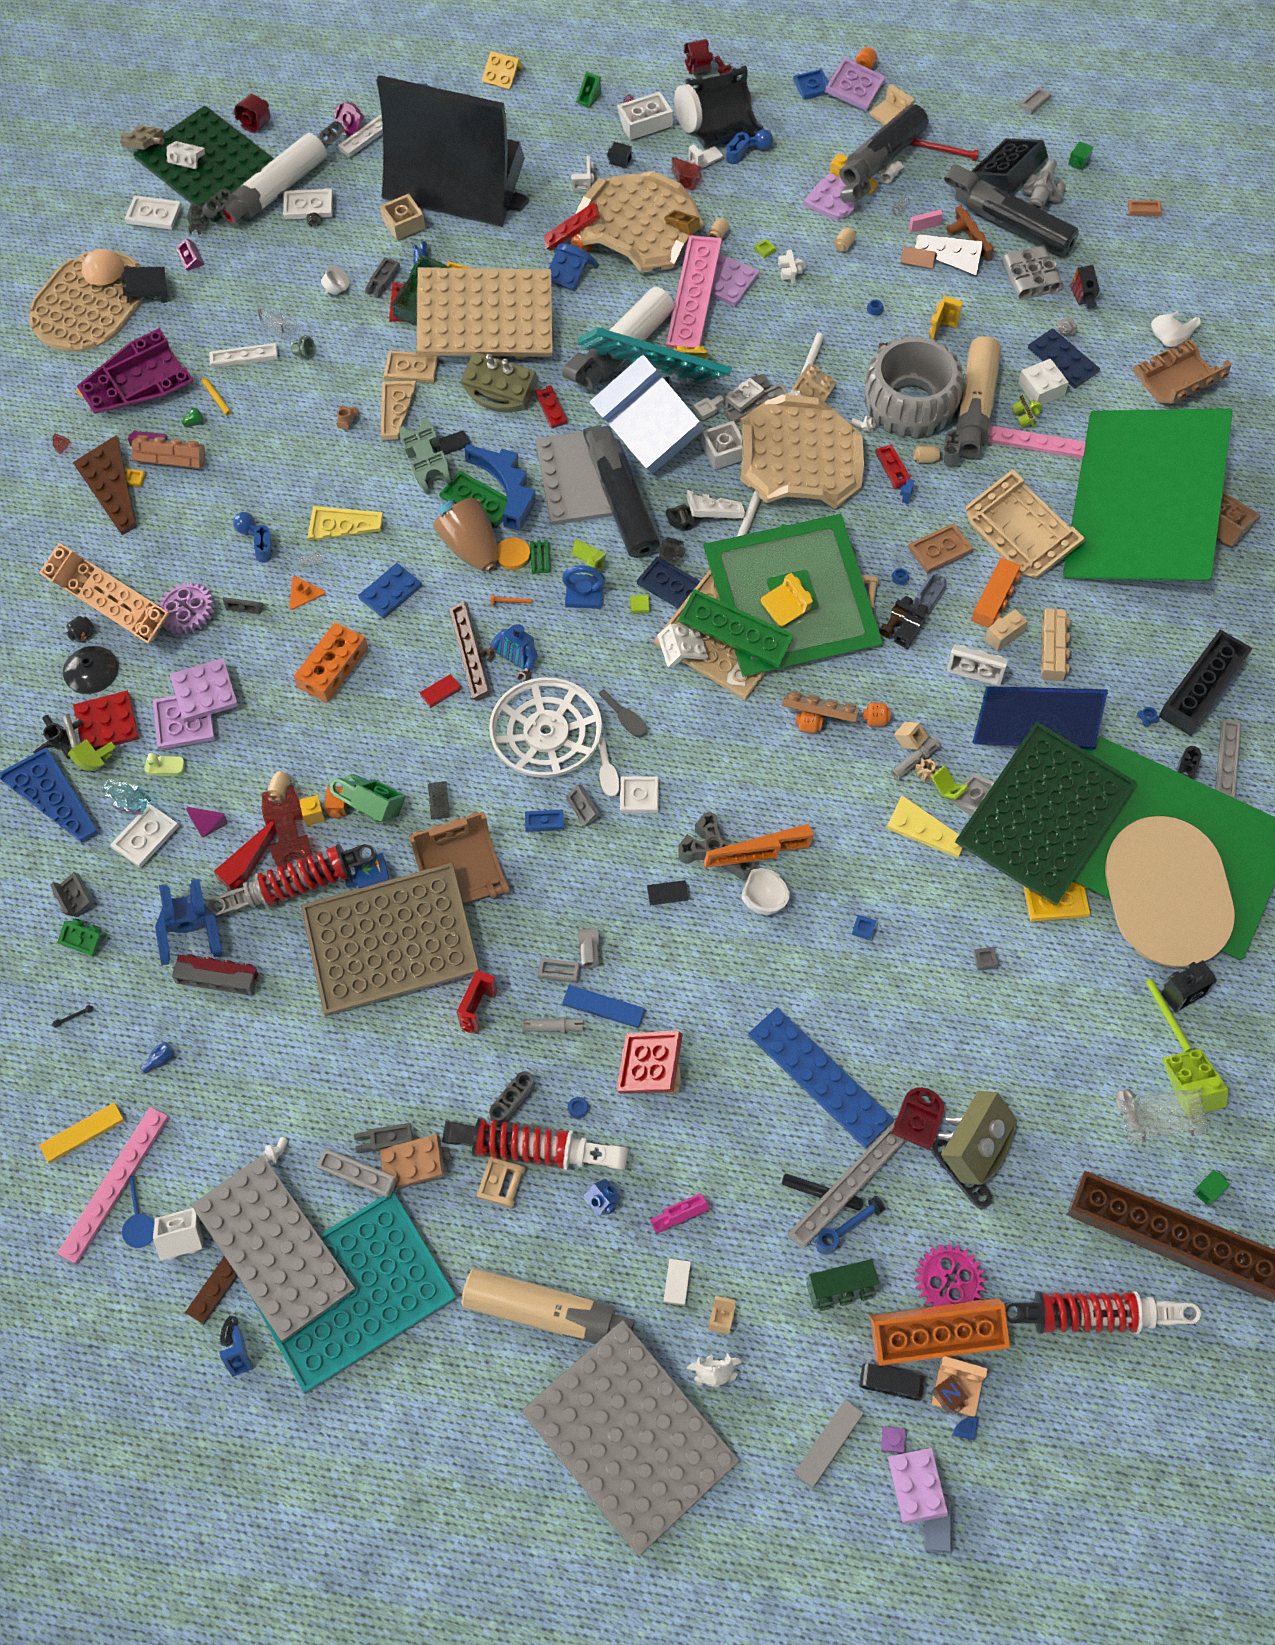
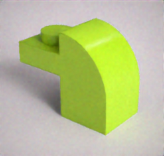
M86 739L73 747L68 755L79 768L86 771H97L104 766L105 763L103 761L113 756L112 752L116 747L110 742L95 751Z

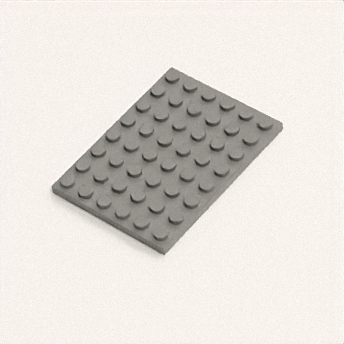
M623 1320L520 1411L637 1556L646 1550L739 1461Z

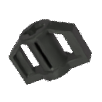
M684 504L676 508H667L665 512L669 524L679 528L681 531L692 529L701 519L693 517L694 521L691 520L689 515L692 514L691 509Z

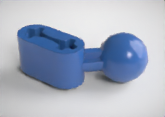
M762 129L757 131L754 137L750 138L744 132L736 134L726 147V161L729 164L739 163L751 146H756L760 150L769 149L773 144L772 133Z
M248 512L236 514L233 520L234 528L241 534L250 533L254 536V550L257 561L261 563L268 562L272 556L269 528L265 525L256 526L255 518ZM261 538H263L264 550H262Z

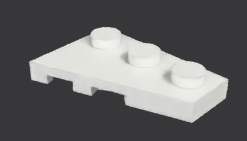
M687 490L686 497L693 517L744 519L745 511L742 502L724 498L715 500L707 494L698 496L693 494L694 491Z

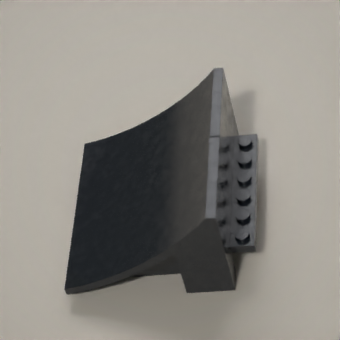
M378 75L376 82L380 98L383 130L382 199L392 201L409 194L419 208L502 227L525 160L520 142L507 139L504 103Z

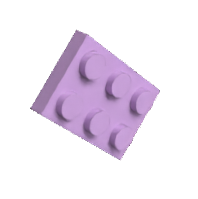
M932 1448L889 1456L888 1461L903 1525L948 1516Z

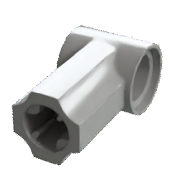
M598 928L579 929L578 936L579 947H581L582 967L595 968L599 966Z

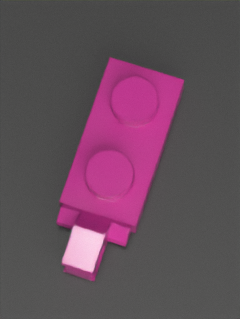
M699 1193L663 1209L664 1213L651 1218L650 1221L654 1231L659 1233L666 1231L667 1228L673 1225L681 1224L693 1216H699L710 1208L703 1195Z

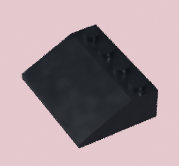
M1005 138L971 172L978 176V181L983 180L1007 193H1012L1048 158L1044 140Z

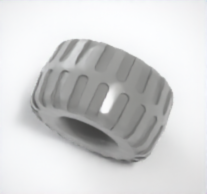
M904 336L901 340L897 341L894 339L889 341L887 346L883 345L872 357L865 377V404L869 415L874 417L875 423L878 426L883 425L884 430L889 433L892 431L896 432L897 436L900 437L911 435V438H918L921 434H924L926 437L932 435L934 430L936 432L941 431L953 419L962 398V366L957 361L958 358L955 353L949 352V348L946 345H940L931 338L929 340L923 339V336H916L915 338ZM902 386H916L927 391L930 396L910 397L900 394L895 390Z

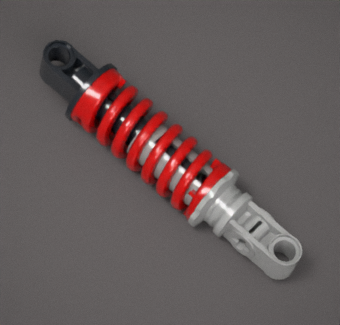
M336 844V846L326 850L329 858L324 859L322 852H317L318 862H314L313 857L309 855L306 858V863L302 859H298V866L294 867L291 862L287 863V870H284L282 866H278V873L274 874L273 870L269 869L267 877L262 873H255V881L250 883L248 881L244 882L243 887L212 898L208 903V909L214 915H224L241 910L249 905L252 908H256L257 905L264 904L266 908H270L278 904L279 899L287 901L289 896L297 897L299 891L302 894H307L309 888L315 891L319 885L326 887L329 881L335 884L338 882L339 877L342 880L351 879V869L374 861L377 851L368 844L344 851L340 844ZM365 848L371 850V856L368 859H364L362 856V851ZM217 901H221L223 904V908L219 912L215 909Z

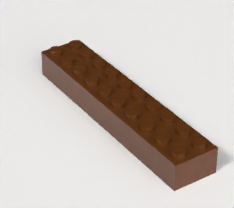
M1084 1171L1079 1178L1066 1216L1272 1303L1275 1302L1274 1249L1090 1172Z

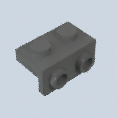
M73 872L60 884L55 882L50 884L53 895L58 900L61 906L60 909L65 915L79 917L94 904L79 873Z

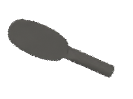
M604 689L601 690L599 695L616 711L618 719L624 728L633 736L643 737L646 732V726L641 718L630 709H623Z

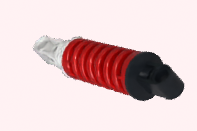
M483 1117L478 1118L475 1126L445 1121L442 1142L453 1145L472 1146L473 1157H485L490 1152V1156L494 1159L498 1158L501 1154L503 1160H508L512 1155L514 1162L520 1161L523 1157V1161L527 1164L531 1163L534 1158L536 1165H541L545 1159L546 1166L551 1167L556 1162L557 1167L563 1170H567L570 1164H577L578 1167H583L584 1163L625 1170L628 1148L587 1143V1138H574L572 1130H558L556 1136H552V1129L550 1128L546 1129L545 1134H541V1128L535 1127V1131L532 1133L530 1132L529 1125H525L524 1130L521 1131L519 1130V1124L515 1123L513 1124L512 1132H507L508 1123L503 1122L500 1131L496 1130V1120H492L491 1125H488ZM596 1149H599L602 1157L599 1156L595 1160L591 1153H595Z
M1036 1291L1034 1302L1005 1303L1007 1321L1011 1323H1035L1038 1334L1055 1332V1323H1059V1329L1062 1333L1067 1332L1068 1323H1070L1071 1330L1074 1333L1079 1331V1326L1083 1327L1085 1333L1091 1331V1326H1094L1097 1333L1102 1332L1103 1326H1106V1330L1109 1333L1114 1332L1115 1326L1118 1327L1120 1333H1124L1126 1326H1128L1132 1333L1139 1334L1143 1326L1155 1328L1156 1324H1193L1201 1316L1200 1309L1195 1304L1175 1301H1154L1153 1297L1140 1299L1137 1291L1125 1292L1121 1296L1116 1292L1111 1293L1109 1296L1104 1292L1099 1293L1097 1296L1093 1292L1087 1293L1086 1296L1081 1292L1076 1293L1074 1296L1069 1292L1064 1293L1062 1296L1058 1292H1054L1049 1296L1046 1292ZM1015 1306L1018 1311L1017 1316L1009 1318L1008 1310L1010 1307ZM1190 1307L1192 1315L1186 1319L1184 1317V1310Z

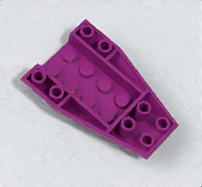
M158 328L129 342L79 383L77 388L93 413L97 414L164 397L194 381L185 367L182 368L169 348L168 340L161 329Z

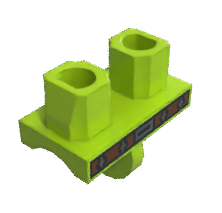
M1024 395L1018 396L1020 401L1011 406L1015 415L1025 412V415L1018 417L1021 428L1031 425L1032 429L1036 428L1037 425L1033 414L1036 416L1041 414L1040 411L1043 408L1041 402L1031 400L1029 406Z

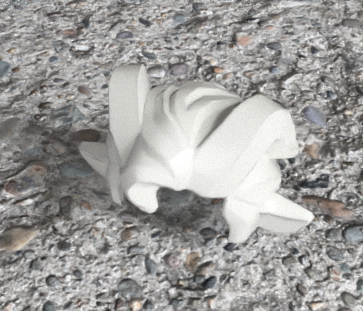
M726 1353L725 1361L713 1360V1355H709L706 1361L702 1363L700 1356L697 1362L688 1365L687 1369L696 1371L697 1376L694 1378V1381L698 1386L703 1387L706 1384L717 1388L727 1381L729 1383L735 1381L737 1373L733 1372L734 1366L742 1363V1361L738 1358H730L729 1354Z

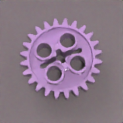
M191 581L187 585L186 582H183L181 587L179 584H176V589L170 587L171 592H164L166 597H160L162 603H157V606L170 613L162 627L166 631L170 630L172 634L177 631L178 635H181L182 631H184L188 635L189 630L195 633V628L202 629L201 624L207 625L206 619H211L210 613H214V598L209 589H206L204 585L201 586L199 583L194 585Z

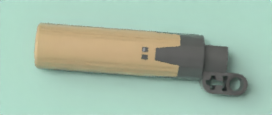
M978 337L970 343L957 429L949 430L945 438L944 463L947 466L957 465L960 460V454L969 458L979 456L981 445L988 441L1002 350L998 340L992 337Z
M473 1268L470 1271L462 1295L461 1304L463 1309L596 1344L622 1320L632 1332L635 1324L634 1319L616 1315V1305L478 1268Z

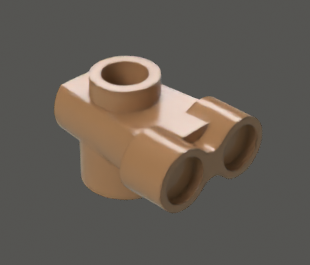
M341 405L337 411L338 420L336 426L341 429H349L353 419L359 413L358 408L354 406L347 408Z

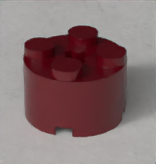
M707 39L684 44L683 51L687 59H684L685 65L691 75L709 72L712 69L713 54L709 52Z
M250 93L234 107V116L237 121L239 120L242 123L240 126L244 130L254 133L270 121L269 104L265 99L262 100L260 97Z

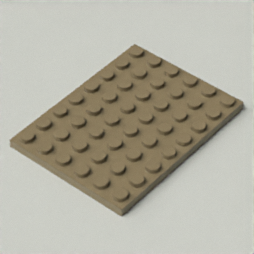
M453 863L301 905L325 1016L474 975L476 970L480 971Z

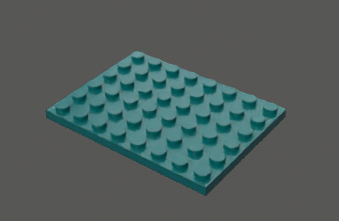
M599 327L580 336L577 341V345H580L583 350L591 351V349H594L600 355L607 356V354L614 355V359L622 361L623 359H628L631 364L644 355L653 367L661 369L662 373L668 375L675 373L681 379L692 378L694 379L693 382L699 384L711 382V380L720 379V377L724 378V376L730 375L732 367Z
M392 1192L390 1198L382 1196L318 1235L356 1289L353 1293L284 1343H282L254 1301L304 1394L457 1299L394 1192Z

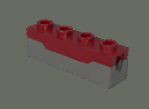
M178 954L172 973V978L176 984L253 996L259 976L256 967L249 963L241 965L235 964L230 960L222 962L216 961L211 957L197 958L192 954Z

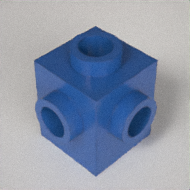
M607 1179L594 1183L583 1198L589 1204L592 1211L600 1216L605 1213L609 1215L618 1207L616 1204L621 1199V1196Z

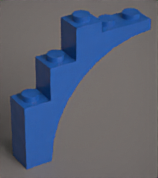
M467 444L465 447V462L479 466L489 472L498 480L507 495V505L503 513L504 527L520 531L535 504V490L525 487L527 485V471L517 469L518 453L501 449L500 453Z

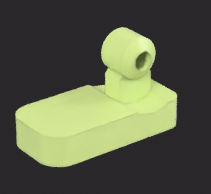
M150 753L146 759L145 772L149 776H181L184 773L185 762L182 757H158L155 753Z

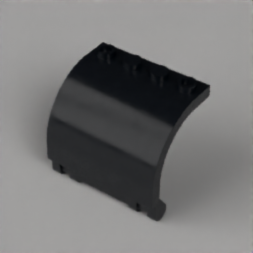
M746 65L741 66L739 69L731 68L730 73L702 79L701 76H697L696 79H685V84L692 87L696 86L693 89L696 91L701 104L702 123L699 130L695 131L698 141L706 148H712L716 144H728L740 132L754 137L757 131L763 129V126L756 120L750 104Z

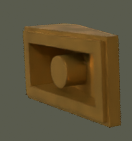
M673 210L664 217V220L687 235L691 236L700 229L699 217L678 210Z

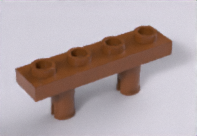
M961 205L956 207L955 218L957 221L946 226L948 234L951 236L963 230L971 241L983 242L981 255L986 262L991 261L992 252H994L992 244L986 241L984 233L980 232L976 222L971 220L969 212L964 210Z

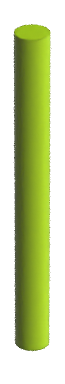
M1152 978L1147 980L1145 983L1184 1052L1192 1050L1191 1045Z

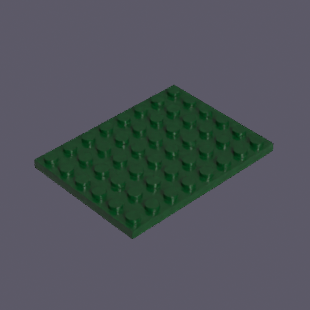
M206 105L166 131L165 135L162 136L164 144H153L145 150L139 149L133 154L134 159L202 213L205 203L222 189L229 190L231 193L275 159ZM177 141L205 148V154L197 159V168L193 169L167 162V146ZM208 205L210 210L215 211L211 205ZM219 212L216 216L209 219L215 223L222 218V215Z
M1036 721L955 840V843L1057 906L1137 782Z

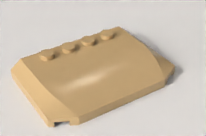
M1013 469L965 506L970 527L1002 558L1021 565L1019 572L1022 575L1036 580L1085 541V538L1073 526L1070 528L1025 485V480Z

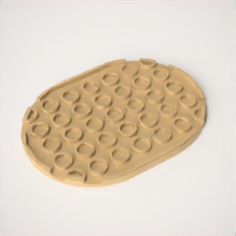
M90 251L82 253L80 257L73 260L69 259L55 271L34 297L29 309V322L34 334L44 344L62 351H84L98 347L116 336L139 308L145 296H131L130 303H127V297H123L122 286H126V284H122V276L107 285L97 286L86 282L82 275V264L87 254L92 252ZM112 251L122 260L124 267H140L128 255Z
M1154 816L1137 820L1125 827L1110 845L1105 860V877L1116 922L1124 939L1142 957L1162 964L1165 967L1185 968L1192 962L1197 964L1202 960L1204 962L1210 960L1225 946L1230 938L1235 917L1233 900L1223 863L1213 843L1193 825L1165 816Z

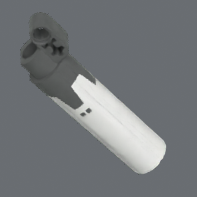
M660 287L651 288L609 331L645 341L673 312L675 304L672 297ZM591 349L586 355L579 352L564 366L562 376L582 387L592 390L598 383L604 382L626 359H623V361L617 360L611 354H607V356L600 355L594 349Z

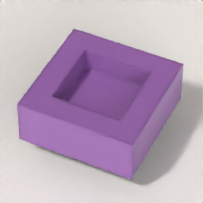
M882 1427L881 1451L903 1454L905 1429Z

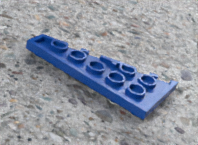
M47 747L0 772V780L81 843L99 834Z

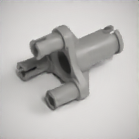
M1052 158L1048 159L1039 177L1035 174L1029 176V180L1022 190L1024 195L1031 196L1029 204L1043 210L1048 200L1054 204L1060 203L1066 188L1063 182H1058L1056 185L1054 183V169L1057 166V161L1054 159L1051 163Z

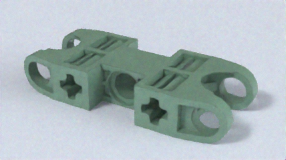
M427 417L421 418V425L417 430L410 431L402 426L399 427V434L408 458L417 456L418 461L410 463L419 486L424 493L430 491V484L433 480L440 478L449 484L452 482V475L443 451L437 453L433 451L436 446H440L431 422Z

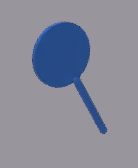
M130 1176L129 1180L135 1215L128 1218L124 1223L122 1237L129 1246L142 1248L152 1242L155 1222L148 1215L139 1214L134 1178Z

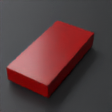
M449 674L421 691L420 696L429 708H432L459 692L461 686Z

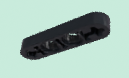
M936 1140L931 1149L936 1160L975 1207L979 1209L988 1208L992 1201L990 1191L984 1184H974L972 1187L964 1186L950 1169L947 1162L943 1160L941 1156L942 1151L937 1152V1145L946 1147L948 1141ZM978 1186L980 1189L977 1192L980 1196L985 1195L987 1197L986 1203L983 1201L978 1202V1194L974 1192L972 1195L970 1192L974 1191Z

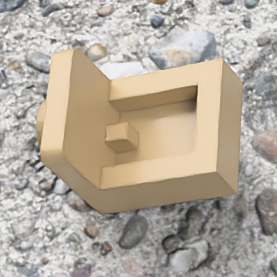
M715 1296L708 1330L730 1334L736 1306L735 1300Z

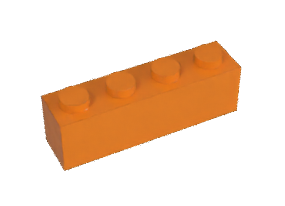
M1000 558L973 611L972 622L989 628L1001 617L999 612L1001 609L1005 610L1008 603L1006 598L1007 596H1012L1015 589L1013 584L1014 582L1018 583L1022 573L1019 572L1021 565Z

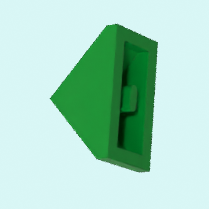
M586 71L576 102L590 108L601 95V77Z

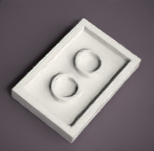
M332 189L284 191V219L332 217Z
M134 196L126 214L125 222L126 224L172 230L182 206L178 201Z
M148 804L110 846L141 868L175 832L179 825L157 808Z

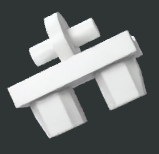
M787 250L786 256L778 257V266L782 268V280L790 279L791 283H796L795 275L797 272L801 274L806 268L805 261L796 258L794 261L792 250Z

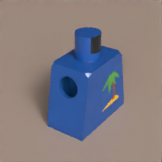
M379 853L374 861L355 867V874L352 875L351 879H346L345 883L347 888L358 886L359 889L388 881L389 875L384 854Z

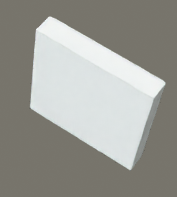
M621 776L620 813H658V777Z

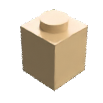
M904 722L894 733L902 748L918 749L929 737L921 724L917 722Z

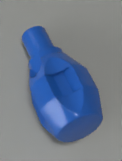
M167 1042L157 1045L151 1051L147 1062L140 1069L146 1074L152 1068L166 1064L175 1053L174 1049Z

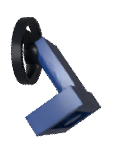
M230 1315L222 1326L220 1343L225 1347H229L234 1343V1346L219 1353L225 1367L231 1376L234 1377L252 1370L253 1366L248 1356L243 1334L238 1327V1318Z

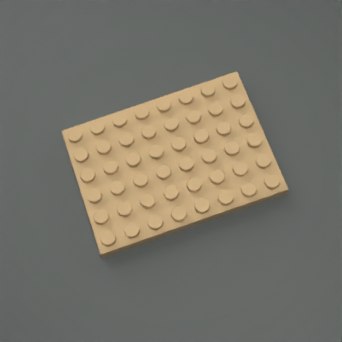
M418 268L417 355L471 356L473 352H477L486 356L491 354L492 356L552 357L551 269Z

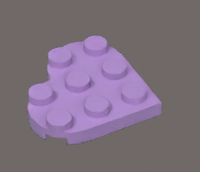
M827 174L803 201V206L835 220L844 217L849 218L855 210V202H842L840 193L847 185L843 183L840 177L834 174Z

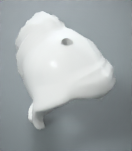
M1176 311L1175 313L1155 318L1151 323L1154 335L1165 346L1173 347L1186 341L1193 331L1202 325L1200 318L1195 317L1191 321L1181 324L1178 320L1174 319L1179 314V311Z

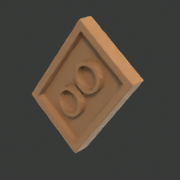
M954 523L908 545V549L927 574L973 551V547Z
M437 1134L380 1150L382 1172L398 1178L393 1190L445 1176L440 1136Z

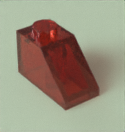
M672 157L671 171L676 181L682 184L685 189L694 191L701 180L702 167Z

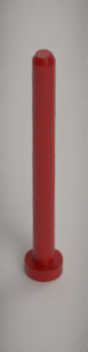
M918 139L910 143V145L970 157L972 161H976L979 154L977 149L969 151Z

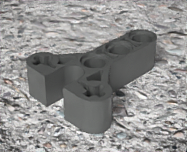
M707 812L700 817L695 824V833L705 840L698 841L687 834L679 844L678 858L682 863L689 864L695 860H705L707 851L712 850L710 847L722 848L730 845L721 839L717 815ZM755 862L723 865L721 867L740 879L747 880L751 870L755 868ZM742 867H749L750 869L743 870Z

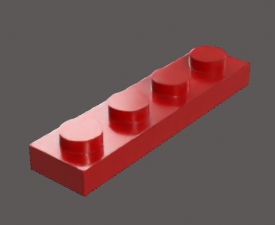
M595 202L591 203L545 234L546 249L549 251L553 250L558 244L565 242L600 218L598 205Z

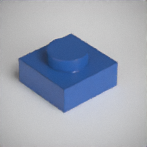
M907 479L906 485H902L900 495L903 496L902 503L909 504L914 480Z
M857 915L852 935L871 940L877 920Z

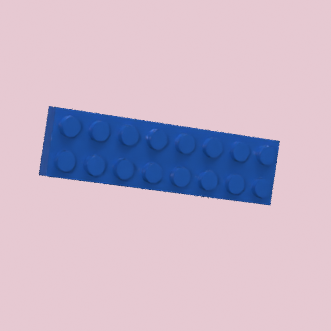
M777 1007L748 1033V1036L865 1149L894 1122V1118Z

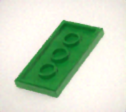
M459 471L452 479V482L447 484L439 493L440 498L447 502L452 499L455 504L468 498L479 499L492 527L497 528L503 521L507 496L462 471Z

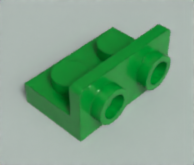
M73 918L72 921H64L57 943L87 955L95 956L101 937H106L107 933L101 931L102 928L99 926L84 925L83 920Z

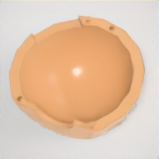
M108 249L92 251L87 254L82 264V275L85 281L97 286L107 285L116 281L124 272L122 260Z

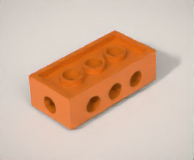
M334 622L295 673L294 679L297 688L328 703L367 651L366 638Z

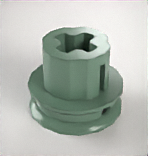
M301 336L299 340L292 341L291 351L294 355H300L302 358H312L315 353L314 341L310 336Z

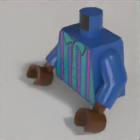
M516 624L509 629L499 632L489 644L490 648L483 650L481 655L484 656L488 653L489 657L486 660L488 661L494 658V650H496L497 654L524 670L517 674V680H521L524 675L523 682L531 679L529 671L533 669L538 654L534 647V638L524 632L523 625Z

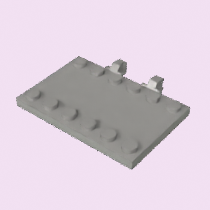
M583 432L535 439L551 525L613 516L590 458Z

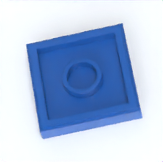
M822 69L793 76V81L803 100L829 94L825 92L829 82Z

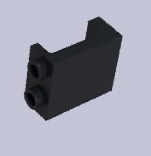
M124 267L125 274H121L122 284H126V286H122L123 297H127V303H130L131 296H160L161 303H167L165 267Z

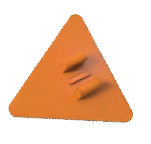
M293 576L289 608L290 610L298 608L325 595L326 592L297 576Z

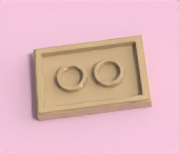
M389 351L384 380L416 381L418 383L434 384L439 356L417 355V352Z

